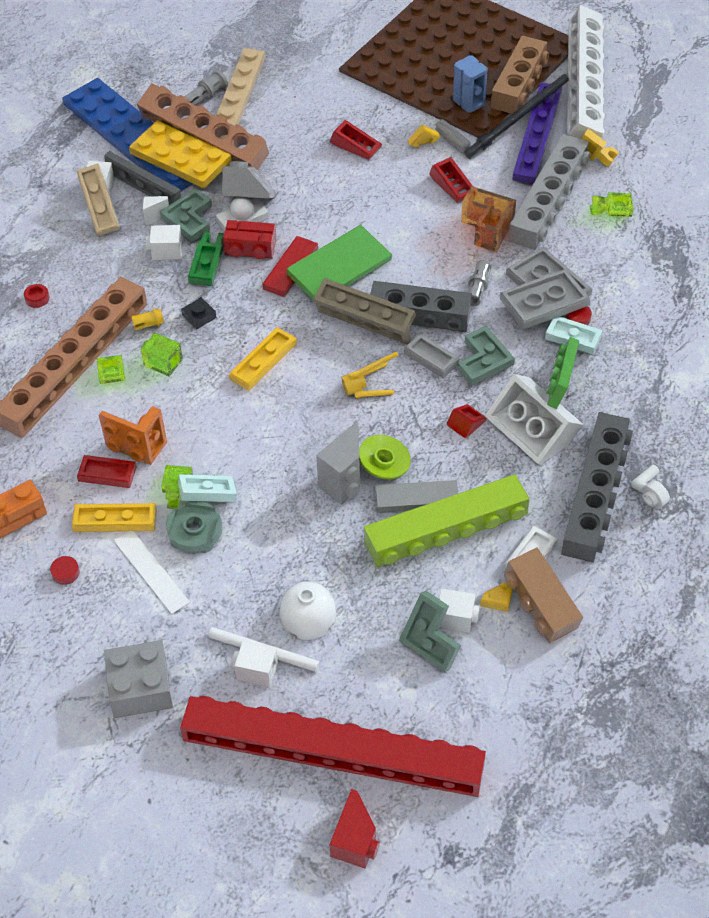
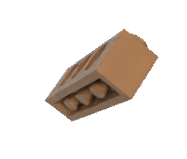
M521 36L492 89L491 108L513 114L526 103L527 93L532 92L535 78L539 79L542 65H546L549 58V52L546 51V41Z

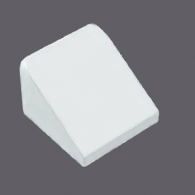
M168 196L144 197L143 214L145 225L162 220L160 211L169 206Z

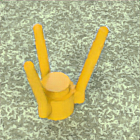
M394 352L358 371L341 376L346 395L354 394L355 399L369 396L393 395L394 390L363 391V388L367 387L364 376L387 366V362L397 357L398 353Z

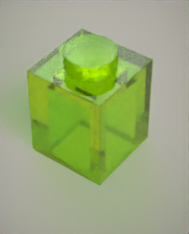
M155 332L141 347L144 366L168 377L171 376L183 360L181 343Z

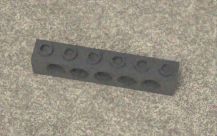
M603 412L598 413L565 532L561 555L594 563L596 552L602 553L606 537L601 536L602 530L608 531L611 515L607 514L608 508H614L617 493L612 492L613 487L619 488L622 472L618 471L619 466L624 467L628 453L623 448L624 445L630 446L633 430L628 429L629 418Z

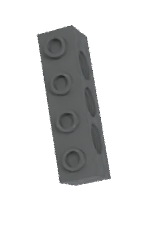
M373 280L370 295L415 310L416 316L411 325L467 332L471 313L472 293Z

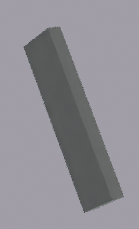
M111 151L104 155L105 162L112 163L114 177L150 197L168 196L169 205L181 198L179 188Z

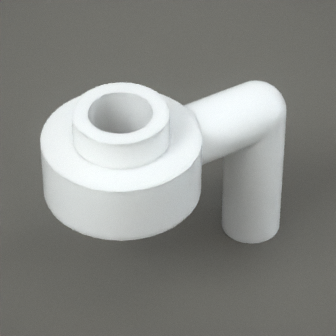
M651 465L631 482V486L633 489L643 493L642 498L648 506L660 509L670 501V496L660 482L651 480L659 474L658 467Z

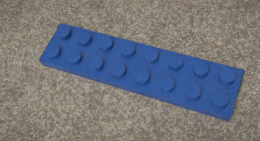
M97 77L62 97L63 104L136 166L179 188L180 192L193 185V183L130 154L129 146L154 123L143 117L139 110Z

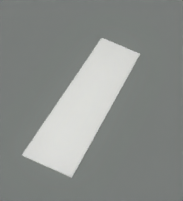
M128 531L113 540L171 614L190 603L134 531Z

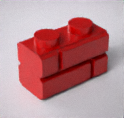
M227 220L223 237L224 254L232 257L245 256L256 259H273L277 238L276 224Z

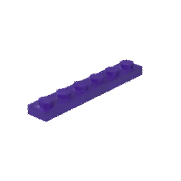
M540 82L537 94L550 84ZM562 87L532 110L513 171V181L534 184L537 179L562 94Z

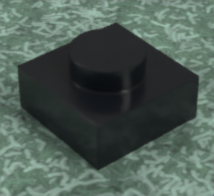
M202 297L181 308L182 316L196 330L217 318L216 311Z

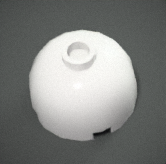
M312 581L297 583L288 589L281 599L280 622L286 632L289 633L290 631L298 639L314 640L329 632L328 629L336 621L335 601L330 591L321 584Z

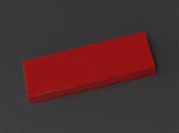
M296 236L262 283L263 290L285 297L295 283L286 274L287 268L317 251L318 243Z

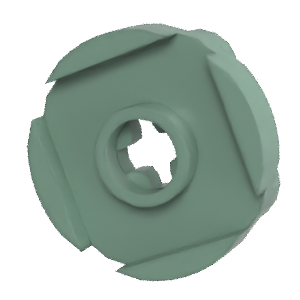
M189 501L185 503L184 507L178 510L176 507L172 510L166 523L171 545L174 548L191 553H207L211 551L222 534V520L215 511V508L203 501ZM194 523H199L200 527L197 530L187 528L188 526H193Z

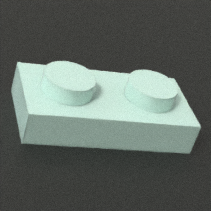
M557 317L552 319L546 331L545 339L566 345L568 339L573 337L579 340L577 350L593 355L601 339L602 330L563 317Z
M179 475L178 478L181 501L235 502L237 493L232 476Z

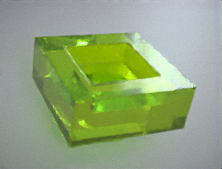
M122 355L96 358L100 384L126 381Z

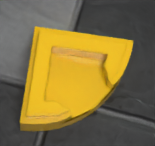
M422 124L407 141L410 146L420 147L422 144L436 142L440 135L437 131Z
M507 583L499 584V586L484 593L480 606L508 612L513 589Z

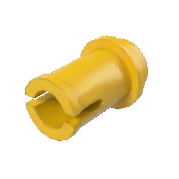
M152 308L153 311L132 315L131 318L135 331L155 325L160 327V324L164 323L161 309L156 310Z

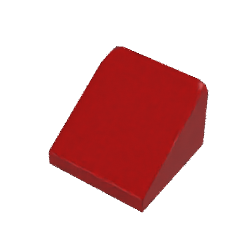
M467 404L452 410L447 426L463 438H466L478 429L487 418Z

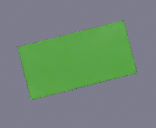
M360 224L288 267L286 274L314 301V297L324 278L350 286L392 259V254Z

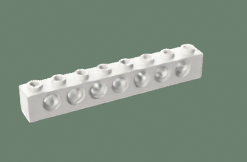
M579 5L569 19L567 135L581 139L589 129L602 138L605 131L603 128L604 25H602V14L582 5Z

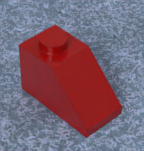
M351 789L329 844L330 857L366 869L369 859H375L380 841L376 840V827L358 791Z

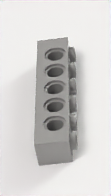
M562 134L510 223L509 242L536 250L540 241L544 242L548 227L553 226L555 222L556 212L562 210L565 196L570 195L572 192L574 180H579L582 166L588 164L591 154L588 152L589 141Z

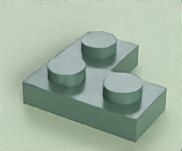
M195 188L160 211L161 219L169 225H180L181 234L191 242H194L203 235L204 231H210V224L199 215L212 207V200Z
M487 326L465 335L464 342L474 355L458 362L457 369L471 386L514 365L515 358Z
M428 591L420 593L399 641L446 672L450 670L461 645L438 630L449 605Z

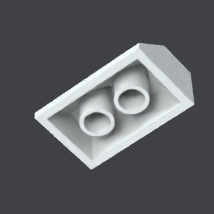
M514 374L485 417L538 465H541L567 447L583 424L561 404H559L557 409L548 406L549 395L531 378Z

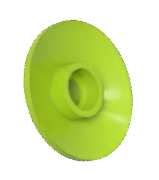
M381 434L372 435L366 438L359 447V461L368 473L375 477L387 480L397 479L403 476L410 467L411 456L408 449L401 441L394 437Z

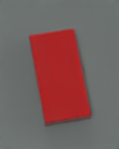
M84 455L77 479L78 482L130 488L137 468L136 461Z

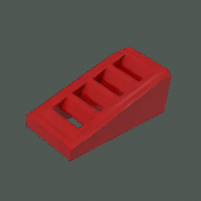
M344 120L333 131L330 139L331 144L368 160L382 147V143L347 120Z
M452 157L432 165L429 175L457 203L477 193V190ZM462 189H465V190H466V192H464V193H462V194H459V192H458V191H460V190H462Z

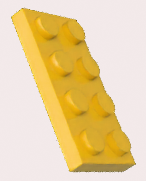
M158 120L129 146L130 154L201 188H205L223 170V166H227L232 161L230 153Z

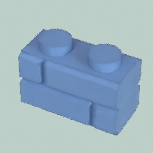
M468 56L459 60L454 65L453 101L461 105L467 113H471L484 106L486 100L488 68L479 63L474 56Z

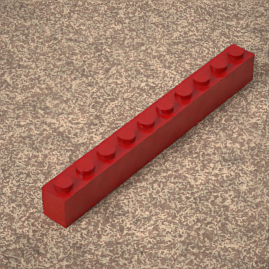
M209 696L189 697L180 726L182 738L185 742L473 797H479L485 765L486 751L472 745L462 747L439 739L433 741L420 739L413 734H393L381 728L371 730L361 728L354 723H334L322 717L312 719L302 717L295 712L280 713L262 706L257 708L244 706L236 701H229L228 703L216 701Z

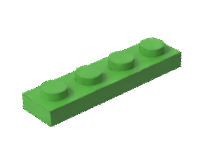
M573 337L568 339L566 345L561 343L556 353V360L552 368L553 372L549 379L550 384L546 391V394L549 395L547 405L555 409L558 408L569 386L579 340Z

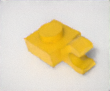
M589 129L581 137L582 140L589 141L588 152L591 153L590 159L592 161L598 158L602 164L609 167L619 154L615 148L604 147L607 142Z

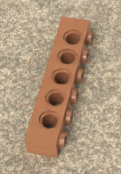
M151 83L137 103L143 117L153 122L158 120L230 153L233 162H248V166L255 167L258 170L269 154L266 141L257 134L251 135L242 126L237 124L234 126L228 123L224 117L209 113L201 105L195 106L184 96L172 94L165 86L161 85L159 87ZM241 145H246L244 148H238Z

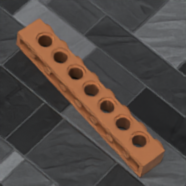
M121 276L114 284H111L107 291L92 304V307L83 316L78 318L73 327L68 332H65L61 339L45 353V356L30 368L27 375L20 382L16 383L12 390L0 400V427L23 438L132 322L131 316L138 315L147 306L145 288Z

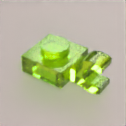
M608 192L607 197L592 196L590 214L600 215L608 211V216L632 217L634 211L632 194Z
M165 466L161 487L162 493H166L165 498L168 500L167 508H179L180 492L178 478L179 475H193L192 467Z

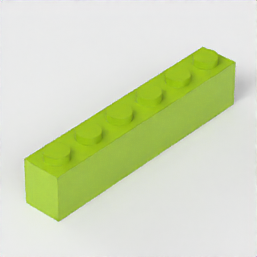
M514 474L365 525L364 543L376 567L390 565L404 557L419 555L424 550L436 546L442 547L450 541L470 537L484 529H493L504 522L519 520L528 514L530 498L518 477Z

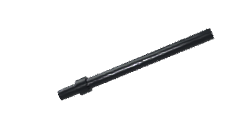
M566 74L561 75L490 132L478 137L476 143L464 151L466 157L470 159L480 150H485L491 146L494 139L569 81Z

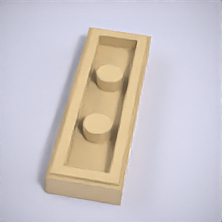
M99 163L77 170L76 173L98 237L121 229Z

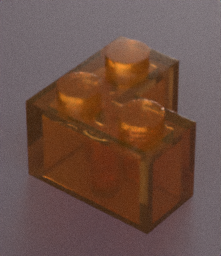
M471 186L462 201L461 222L475 226L474 245L497 252L510 229V223L515 217L516 200Z

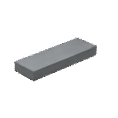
M457 480L376 485L378 513L409 511L458 494Z

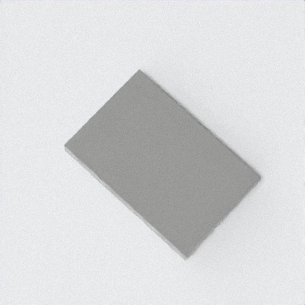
M541 247L506 268V275L518 286L566 269L588 297L592 295V288L545 247Z
M566 269L500 292V300L523 330L590 306V298Z

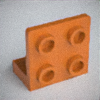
M151 406L148 412L140 417L138 425L105 411H101L99 414L106 446L114 452H121L130 456L135 461H143L151 465L167 443L161 409Z

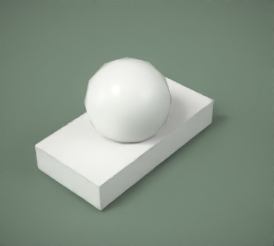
M246 197L235 198L229 210L216 215V221L224 232L227 220L261 222L269 218V212L258 198L249 200Z

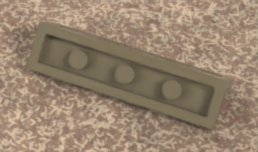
M323 279L314 297L318 312L404 344H409L411 340L409 328L416 316L415 310L332 280Z

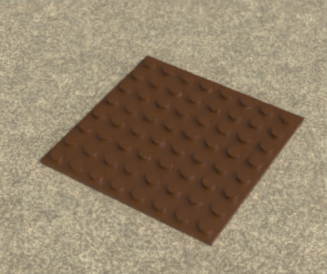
M414 0L339 68V72L439 120L443 119L450 125L478 138L482 134L490 132L511 115V113L491 108L492 89L521 36L546 41V51L549 52L547 64L542 65L539 79L535 78L532 92L527 93L528 98L540 86V82L543 83L568 58L569 35L490 0ZM468 56H474L479 63L488 68L485 105L471 113H467L461 105L453 101L454 65L459 60Z

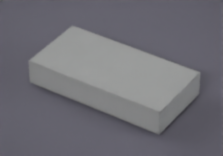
M421 333L404 347L405 355L443 379L458 365L460 360L459 357Z

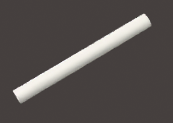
M211 627L208 635L211 639L239 648L242 641L274 647ZM277 648L279 661L314 672L318 671L320 661Z

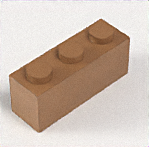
M538 547L508 561L504 573L505 581L519 595L522 608L525 612H530L535 620V627L541 636H545L548 642L551 643L579 628L583 619L582 614Z

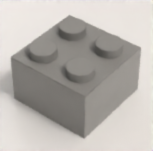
M162 640L104 650L109 702L114 718L173 708L167 660Z

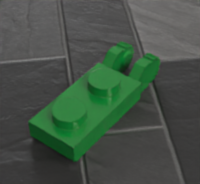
M204 231L201 241L198 242L188 274L189 284L213 286L223 253L224 233H218L216 242L210 243V232Z

